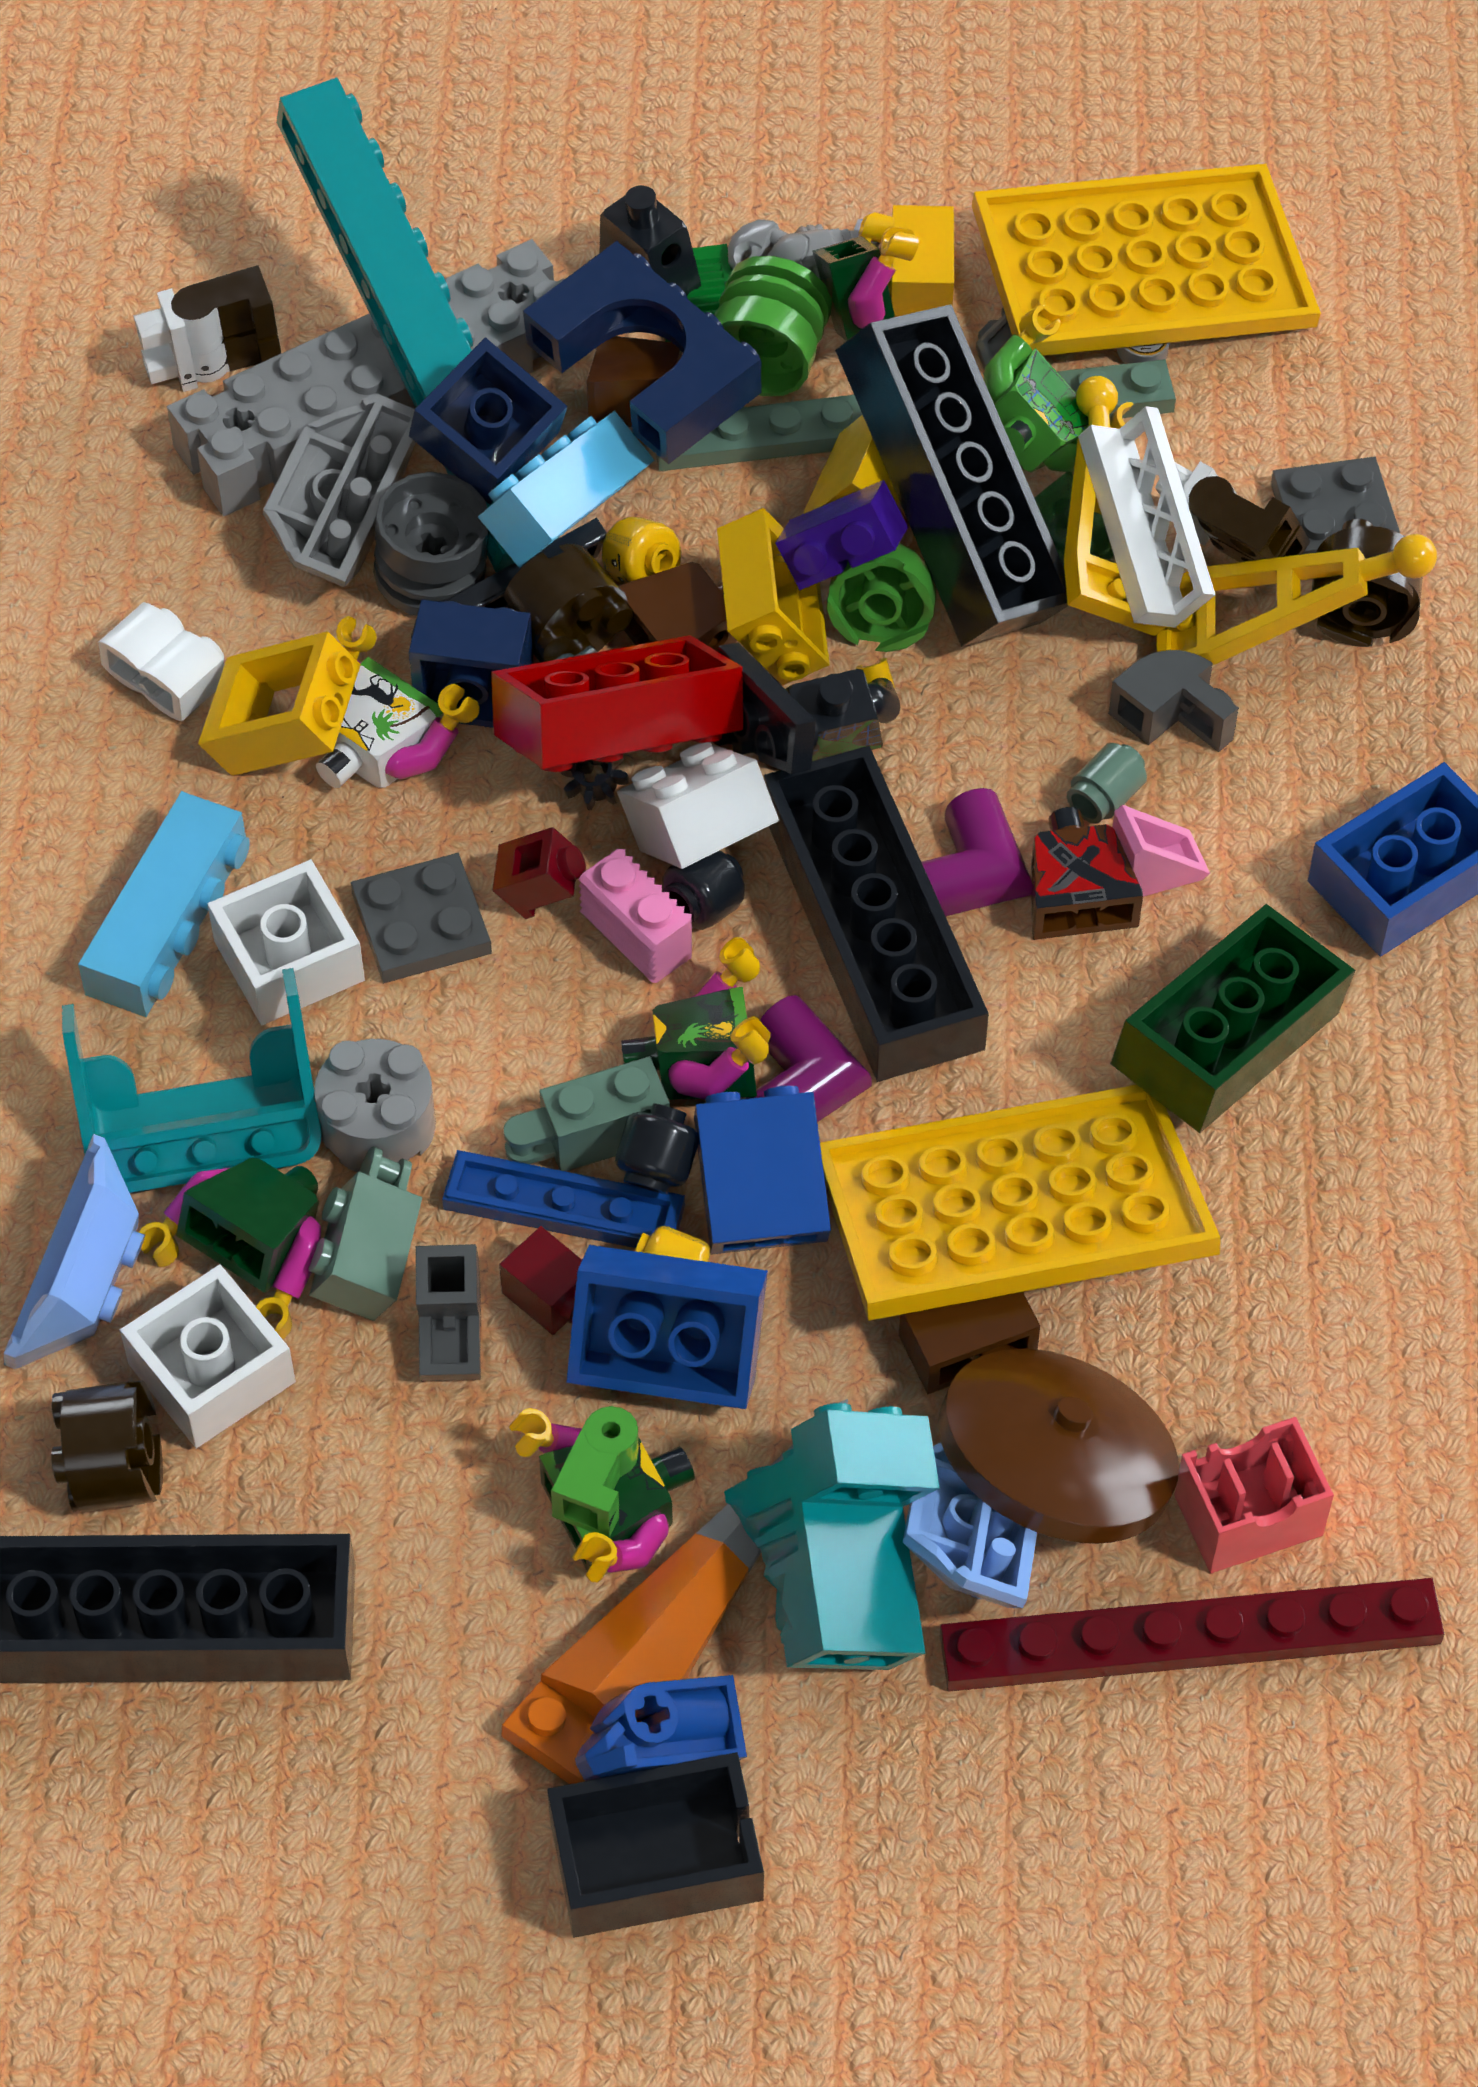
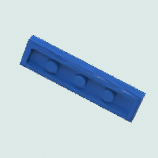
M457 1150L442 1203L443 1210L533 1228L542 1226L547 1231L636 1248L642 1233L651 1236L661 1226H668L679 1230L685 1208V1195L670 1192L666 1195L630 1184Z

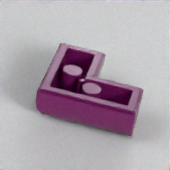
M978 788L966 791L955 797L947 805L945 822L957 853L922 861V865L945 916L1032 895L1033 884L997 793L991 789Z
M791 995L779 1000L761 1017L760 1021L771 1034L768 1042V1053L784 1071L756 1089V1097H746V1099L764 1097V1091L769 1088L797 1086L799 1093H814L818 1122L872 1087L870 1073L799 996Z

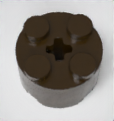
M1351 519L1342 525V530L1327 537L1320 544L1316 553L1359 548L1367 559L1393 551L1397 542L1405 536L1387 528L1373 526L1372 523L1364 519ZM1398 572L1367 581L1368 595L1318 617L1317 626L1328 637L1352 646H1372L1373 639L1390 636L1389 643L1401 640L1410 634L1418 623L1423 577L1413 579L1405 577ZM1343 575L1313 579L1312 591L1343 578Z
M573 543L560 545L559 547L564 553L553 556L550 559L544 552L537 555L516 573L505 590L503 599L508 603L509 609L530 613L533 655L540 663L599 652L616 633L624 630L632 621L633 611L628 606L625 593L588 550L581 545Z
M143 1380L121 1382L54 1393L52 1396V1414L56 1428L61 1429V1446H54L52 1448V1469L58 1484L67 1482L71 1510L73 1512H88L157 1501L155 1495L161 1494L163 1485L162 1446L160 1434H152L150 1422L146 1417L156 1415L154 1402L146 1383Z

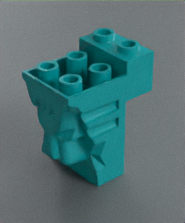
M833 1403L820 1406L814 1410V1417L791 1429L793 1449L783 1452L782 1460L772 1466L758 1467L748 1471L746 1480L724 1491L725 1501L731 1505L738 1515L744 1530L752 1541L756 1543L757 1548L761 1549L763 1562L766 1565L764 1577L777 1589L775 1620L776 1627L781 1631V1643L784 1644L787 1668L890 1670L926 1653L910 1549L903 1543L906 1526L903 1507L940 1489L929 1417L903 1415L902 1409L894 1406L880 1407L868 1412L852 1411L851 1405L847 1403Z

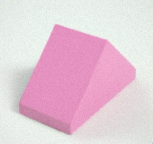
M1124 805L1114 811L1112 827L1116 831L1142 888L1143 896L1201 881L1210 874L1190 830Z

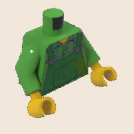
M1039 305L1021 317L1019 322L1020 335L1013 334L986 365L983 373L984 382L1017 459L1024 470L1032 473L1046 466L1052 471L1074 473L1078 436L1089 427L1088 416L1079 410L1076 403V393L1036 348L1032 351L1030 347L1033 343L1041 342L1053 335L1060 327L1059 318L1051 322L1045 329L1039 326L1037 315L1045 307V305ZM1123 403L1110 417L1111 428L1120 429L1126 424L1122 416L1129 411L1134 403Z

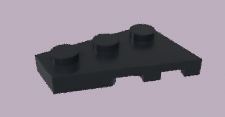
M739 642L720 645L718 647L719 653L743 666V730L722 734V739L711 743L719 746L731 744L733 751L742 755L754 753L758 756L760 762L790 774L811 770L813 747L818 742V727L814 717Z

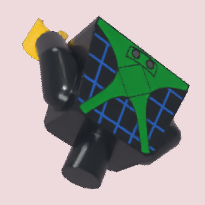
M882 658L879 663L871 666L862 667V665H859L855 670L830 674L826 677L796 683L786 688L788 693L816 720L818 742L813 747L812 761L865 746H870L871 750L882 748L883 743L879 722L889 723L899 715L901 708L900 700L894 689L895 685L887 658Z

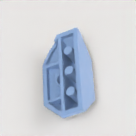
M93 1134L3 1353L5 1366L13 1369L20 1368L94 1336L100 1320L111 1323L123 1293V1289L114 1286L122 1265L133 1268L141 1250L145 1234L136 1231L139 1218L138 1210L105 1138Z
M941 1442L934 1445L933 1449L940 1489L909 1504L903 1543L949 1588L1006 1608H1023L1028 1597L1037 1532L1013 1522L983 1502L957 1475L944 1452Z

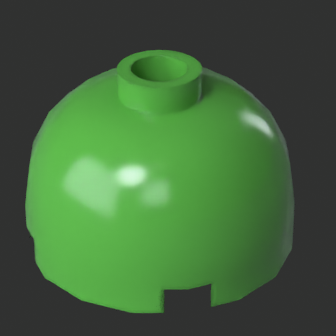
M899 543L895 551L852 568L847 561L844 571L831 578L827 598V611L833 626L846 640L858 645L860 639L881 642L875 651L890 652L906 649L922 639L928 630L929 623L935 612L936 586L926 562L914 550Z

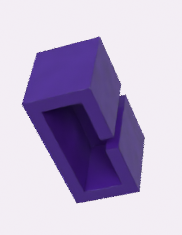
M882 480L790 519L775 544L799 590H802L842 573L847 566V561L854 568L895 551L908 526L885 481Z

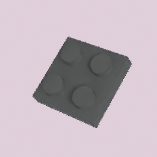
M1376 457L1278 469L1272 472L1271 487L1275 499L1291 507L1300 523L1299 525L1302 526L1310 540L1303 554L1316 553L1320 544L1327 537L1342 530V525L1351 519H1364L1372 523L1373 526L1387 528L1400 533Z
M459 853L351 882L352 895L383 984L492 954L491 940Z

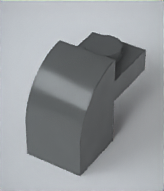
M1165 650L1139 659L1112 681L1108 714L1147 745H1150L1179 721L1217 752H1220L1234 739L1239 707L1233 703L1232 699L1223 690L1209 685L1212 662L1194 653L1180 650Z
M476 1244L416 1246V1307L419 1315L420 1380H481V1291Z

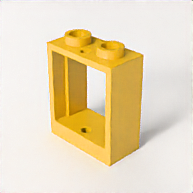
M761 508L717 528L727 630L782 685H785L830 666L821 588L819 582L799 590L783 557L777 555L781 553L775 542L784 528L765 508Z
M328 631L227 657L198 745L231 776L333 752L361 664ZM300 686L292 711L267 717L276 691Z

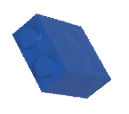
M778 1086L765 1090L764 1097L741 1099L738 1092H722L707 1096L705 1098L706 1103L696 1104L694 1123L695 1131L699 1136L698 1156L711 1255L827 1242L831 1232L814 1093H799L797 1086Z

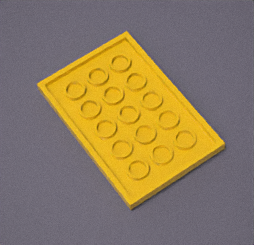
M1266 163L976 191L973 194V213L1011 334L1020 335L1019 322L1021 317L1039 305H1045L1043 310L1037 315V322L1041 328L1045 329L1046 326L1058 318L1060 320V327L1057 332L1043 341L1033 343L1030 346L1032 351L1036 348L1042 356L1306 329L1318 326L1321 312Z
M1138 1085L820 1142L826 1192L868 1321L1220 1255L1221 1237L1167 1109Z

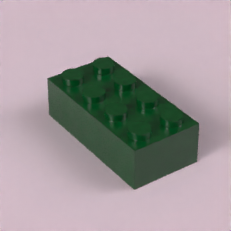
M1265 904L1125 1020L1110 1064L1198 1133H1201L1339 1014L1356 970L1268 904Z

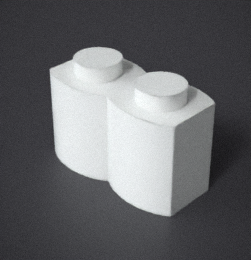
M146 602L141 603L98 641L101 665L123 685L142 693L156 708L178 721H183L216 691L225 665L224 654L212 639L206 636L200 638L184 630L181 621L173 612L166 608L159 609Z

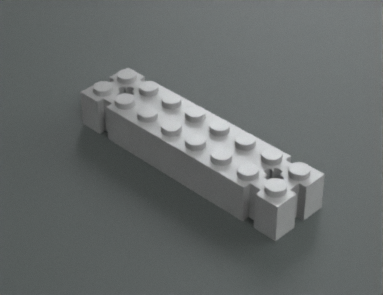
M533 239L496 255L497 266L490 270L482 268L478 263L445 278L451 297L449 305L456 319L462 317L471 332L473 340L471 350L486 337L529 374L533 372V360L542 356L527 345L523 310L564 280L563 278L559 281H554L553 264ZM370 313L223 380L224 392L211 396L203 389L167 406L174 449L193 475L201 472L203 489L223 517L260 500L259 488L272 482L276 485L305 425L340 409L362 402V399L375 393L415 409L412 399Z

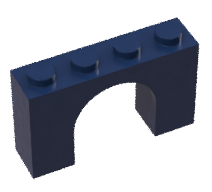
M615 241L523 310L527 345L560 373L565 372L603 342L625 333L643 332L655 334L671 341L683 353L682 357L670 371L630 400L633 435L667 464H670L762 393V364L755 349L746 342L740 343L724 330L716 316L710 312H702L688 300L684 291L673 282L667 283L653 271L648 261L638 253L632 254L618 241Z

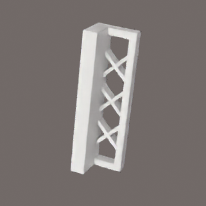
M1145 406L1120 429L1090 425L1078 438L1134 623L1175 628L1216 594L1158 408ZM1145 431L1148 443L1144 458L1141 460L1135 439ZM1156 475H1159L1162 485L1158 506H1154L1151 496ZM1170 521L1173 522L1177 533L1172 553L1168 551L1165 542ZM1184 568L1188 569L1194 590L1183 598L1180 591V583Z

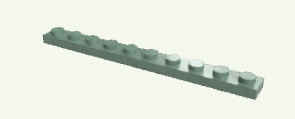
M1166 359L1057 372L1075 393L1079 385L1085 379L1092 376H1102L1112 381L1118 392V402L1115 409L1109 414L1110 417L1126 402H1132L1134 405L1122 418L1134 417L1145 406L1158 408L1160 414L1173 413L1175 409L1176 397ZM854 395L742 407L670 464H667L656 454L659 471L831 452L839 433L863 414Z

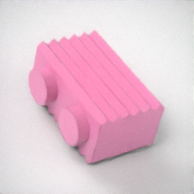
M616 849L582 873L578 879L581 882L579 885L581 888L579 891L581 897L579 899L582 901L580 912L652 983L659 982L691 959L692 914L684 913V906H677V899H669V892H662V885H655V878L647 877V871L640 870V864L633 863V856H626L625 849Z

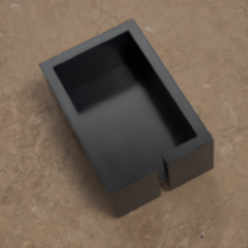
M738 1752L547 1789L550 1822L573 1938L764 1901V1869L753 1819L749 1818V1801Z

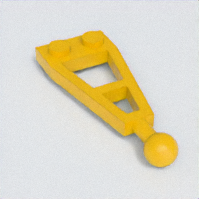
M1089 377L1077 389V406L1084 415L1088 416L1089 426L1110 427L1109 414L1112 413L1118 402L1117 389L1112 381L1105 377ZM1078 438L1064 553L1067 603L1071 607L1156 636L1166 626L1134 623L1117 564L1090 554L1094 512L1101 514Z
M1410 534L1401 538L1393 551L1367 559L1359 548L1207 566L1214 591L1277 583V608L1215 635L1214 596L1175 628L1165 627L1157 634V652L1165 650L1186 651L1209 660L1213 665L1218 664L1368 595L1367 581L1398 572L1405 577L1413 579L1426 576L1436 564V547L1426 536ZM1189 572L1183 573L1180 583V591L1183 598L1194 590ZM1343 575V578L1301 596V580Z

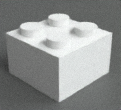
M709 742L700 743L685 749L680 754L681 760L665 768L654 766L636 773L632 777V784L617 791L639 850L681 869L779 821L757 760Z
M312 859L207 903L214 942L261 1026L289 1014L282 969L294 968L301 1008L365 981L360 942Z
M221 1264L120 1329L129 1366L146 1383L149 1391L196 1449L296 1382L290 1348Z

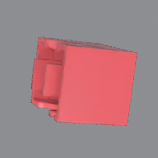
M1293 1417L1263 1427L1253 1439L1237 1447L1221 1449L1217 1443L1208 1445L1206 1456L1197 1459L1195 1450L1182 1454L1174 1496L1211 1574L1323 1536L1334 1494L1297 1418Z

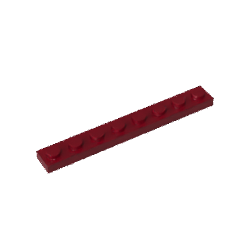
M1433 1578L940 1625V1641L948 1692L1441 1645L1444 1637Z

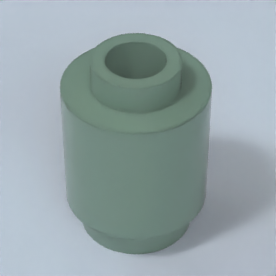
M1107 743L1071 780V789L1067 792L1069 805L1079 809L1082 818L1090 823L1097 824L1102 819L1112 818L1114 811L1120 806L1125 805L1147 781V773L1144 768L1145 762L1142 756L1129 745Z

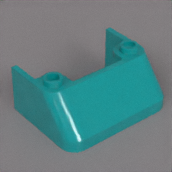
M294 968L282 969L291 1024L268 1028L255 1037L249 1051L252 1075L137 1094L133 1071L122 1059L111 1055L83 1058L74 1004L62 1005V1034L84 1154H86L93 1134L105 1138L129 1193L185 1184L197 1172L231 1168L249 1158H259L274 1168L298 1165L311 1159L320 1147L322 1136Z

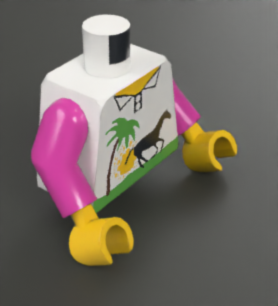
M347 616L337 625L336 635L339 642L344 645V648L357 660L360 653L367 652L373 648L377 636L374 628L365 624L360 638L352 642L351 636L356 627V619ZM367 657L362 663L357 660L361 666L334 750L327 753L316 764L320 777L330 786L339 788L356 773L375 787L386 788L397 779H404L434 770L459 733L456 728L459 722L469 723L477 718L479 714L478 702L468 696L463 700L460 707L456 709L459 700L464 696L465 689L456 684H450L442 689L439 694L438 703H436L370 657Z

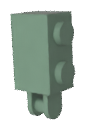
M645 1057L540 1089L541 1108L513 1116L505 1123L506 1156L510 1161L533 1164L554 1157L559 1170L565 1172L615 1157L626 1121L631 1114L636 1112L650 1113L653 1103L670 1107L669 1100L651 1057Z
M373 1146L367 1152L360 1172L358 1171L341 1189L335 1187L330 1192L322 1212V1220L328 1222L325 1237L318 1241L308 1268L310 1272L315 1273L309 1296L372 1321H375L397 1301L423 1198L406 1191L412 1169L410 1161L403 1158L398 1163L383 1157L381 1149Z

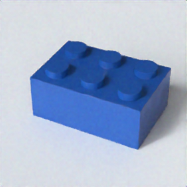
M1445 762L1441 763L1317 841L1314 845L1307 881L1380 957L1478 895V795Z
M589 1245L577 1271L566 1383L746 1409L756 1377L768 1271Z

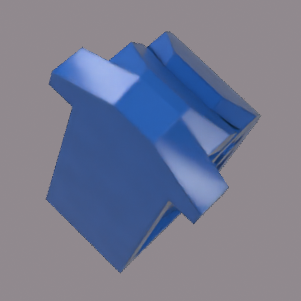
M734 1676L649 1682L636 1686L613 1698L597 1714L590 1727L594 1734L579 1749L575 1762L584 1781L735 1752H738L739 1760L746 1758L747 1753Z

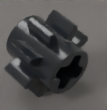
M624 756L622 759L613 762H598L594 760L573 763L571 769L562 771L561 774L563 776L574 778L564 787L568 799L580 793L584 797L588 810L593 809L595 801L607 799L613 805L616 804L614 791L617 784H629L628 774L622 770L614 769L623 762ZM594 765H600L604 774H597L594 782H587L584 774H591Z

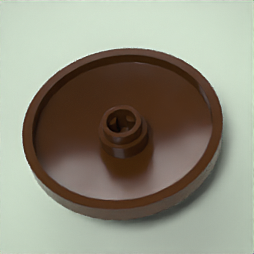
M1023 1348L1000 1350L982 1355L965 1365L957 1373L940 1408L938 1430L941 1444L957 1475L975 1495L992 1509L1013 1522L1037 1533L1078 1543L1099 1544L1126 1540L1137 1536L1155 1524L1163 1514L1175 1491L1179 1473L1178 1456L1171 1435L1164 1423L1147 1402L1135 1391L1109 1373L1082 1360L1051 1351Z

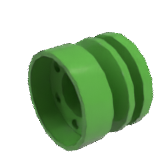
M753 256L737 263L731 271L725 284V290L720 297L719 308L714 316L721 322L725 331L740 343L746 342L751 345L759 355L762 364V393L759 394L760 396L787 395L798 390L807 380L816 356L817 344L823 337L824 327L831 315L832 298L826 285L811 270L793 260L776 256Z

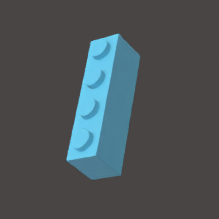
M615 410L598 423L590 416L568 435H564L541 455L538 454L515 475H510L488 494L494 503L481 513L478 518L520 568L622 489L655 460L636 436L633 435L632 431Z
M181 791L78 963L86 996L147 1017L157 999L162 1000L166 997L172 986L174 969L182 955L188 956L197 943L200 932L199 926L209 911L207 903L223 897L225 882L233 868L239 869L246 860L250 840L245 834L242 812Z

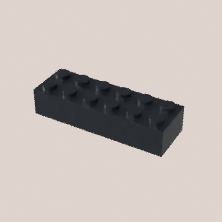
M952 305L871 322L835 350L961 647L1041 624L1068 607L1064 566Z
M870 746L812 761L811 770L790 774L779 770L765 774L764 781L779 819L778 822L770 825L769 829L877 1082L985 1051L988 1010Z
M350 1534L0 1536V1683L351 1680L356 1569Z

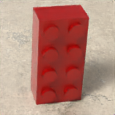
M691 635L491 672L494 736L512 747L517 753L522 754L535 763L541 770L548 772L567 771L573 767V763L586 760L613 762L622 759L623 753L638 750L665 752L672 749L674 743L689 740L701 743L715 742L722 739V734L743 730V666Z

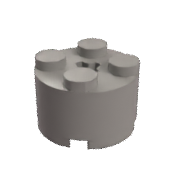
M365 1039L356 1042L342 1041L331 1049L329 1058L318 1072L314 1088L321 1138L326 1148H329L339 1157L341 1164L355 1172H360L362 1162L367 1152L373 1146L383 1151V1157L397 1163L402 1158L409 1160L419 1151L421 1156L430 1146L434 1137L436 1118L431 1076L420 1051L412 1045H403L386 1039Z

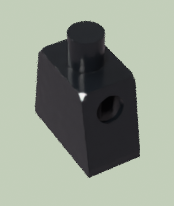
M644 185L635 186L600 215L599 253L615 241H618L632 254L638 253L642 255L656 274L667 283L673 282L677 284L686 296L694 289L701 287V280L688 229L680 218L656 199V194L652 188Z

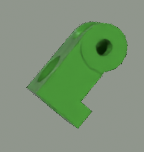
M603 1407L593 1412L586 1420L551 1490L553 1518L591 1532L602 1533L610 1538L619 1519V1492L614 1490L620 1477L633 1469L639 1455L637 1421L630 1412L620 1407Z

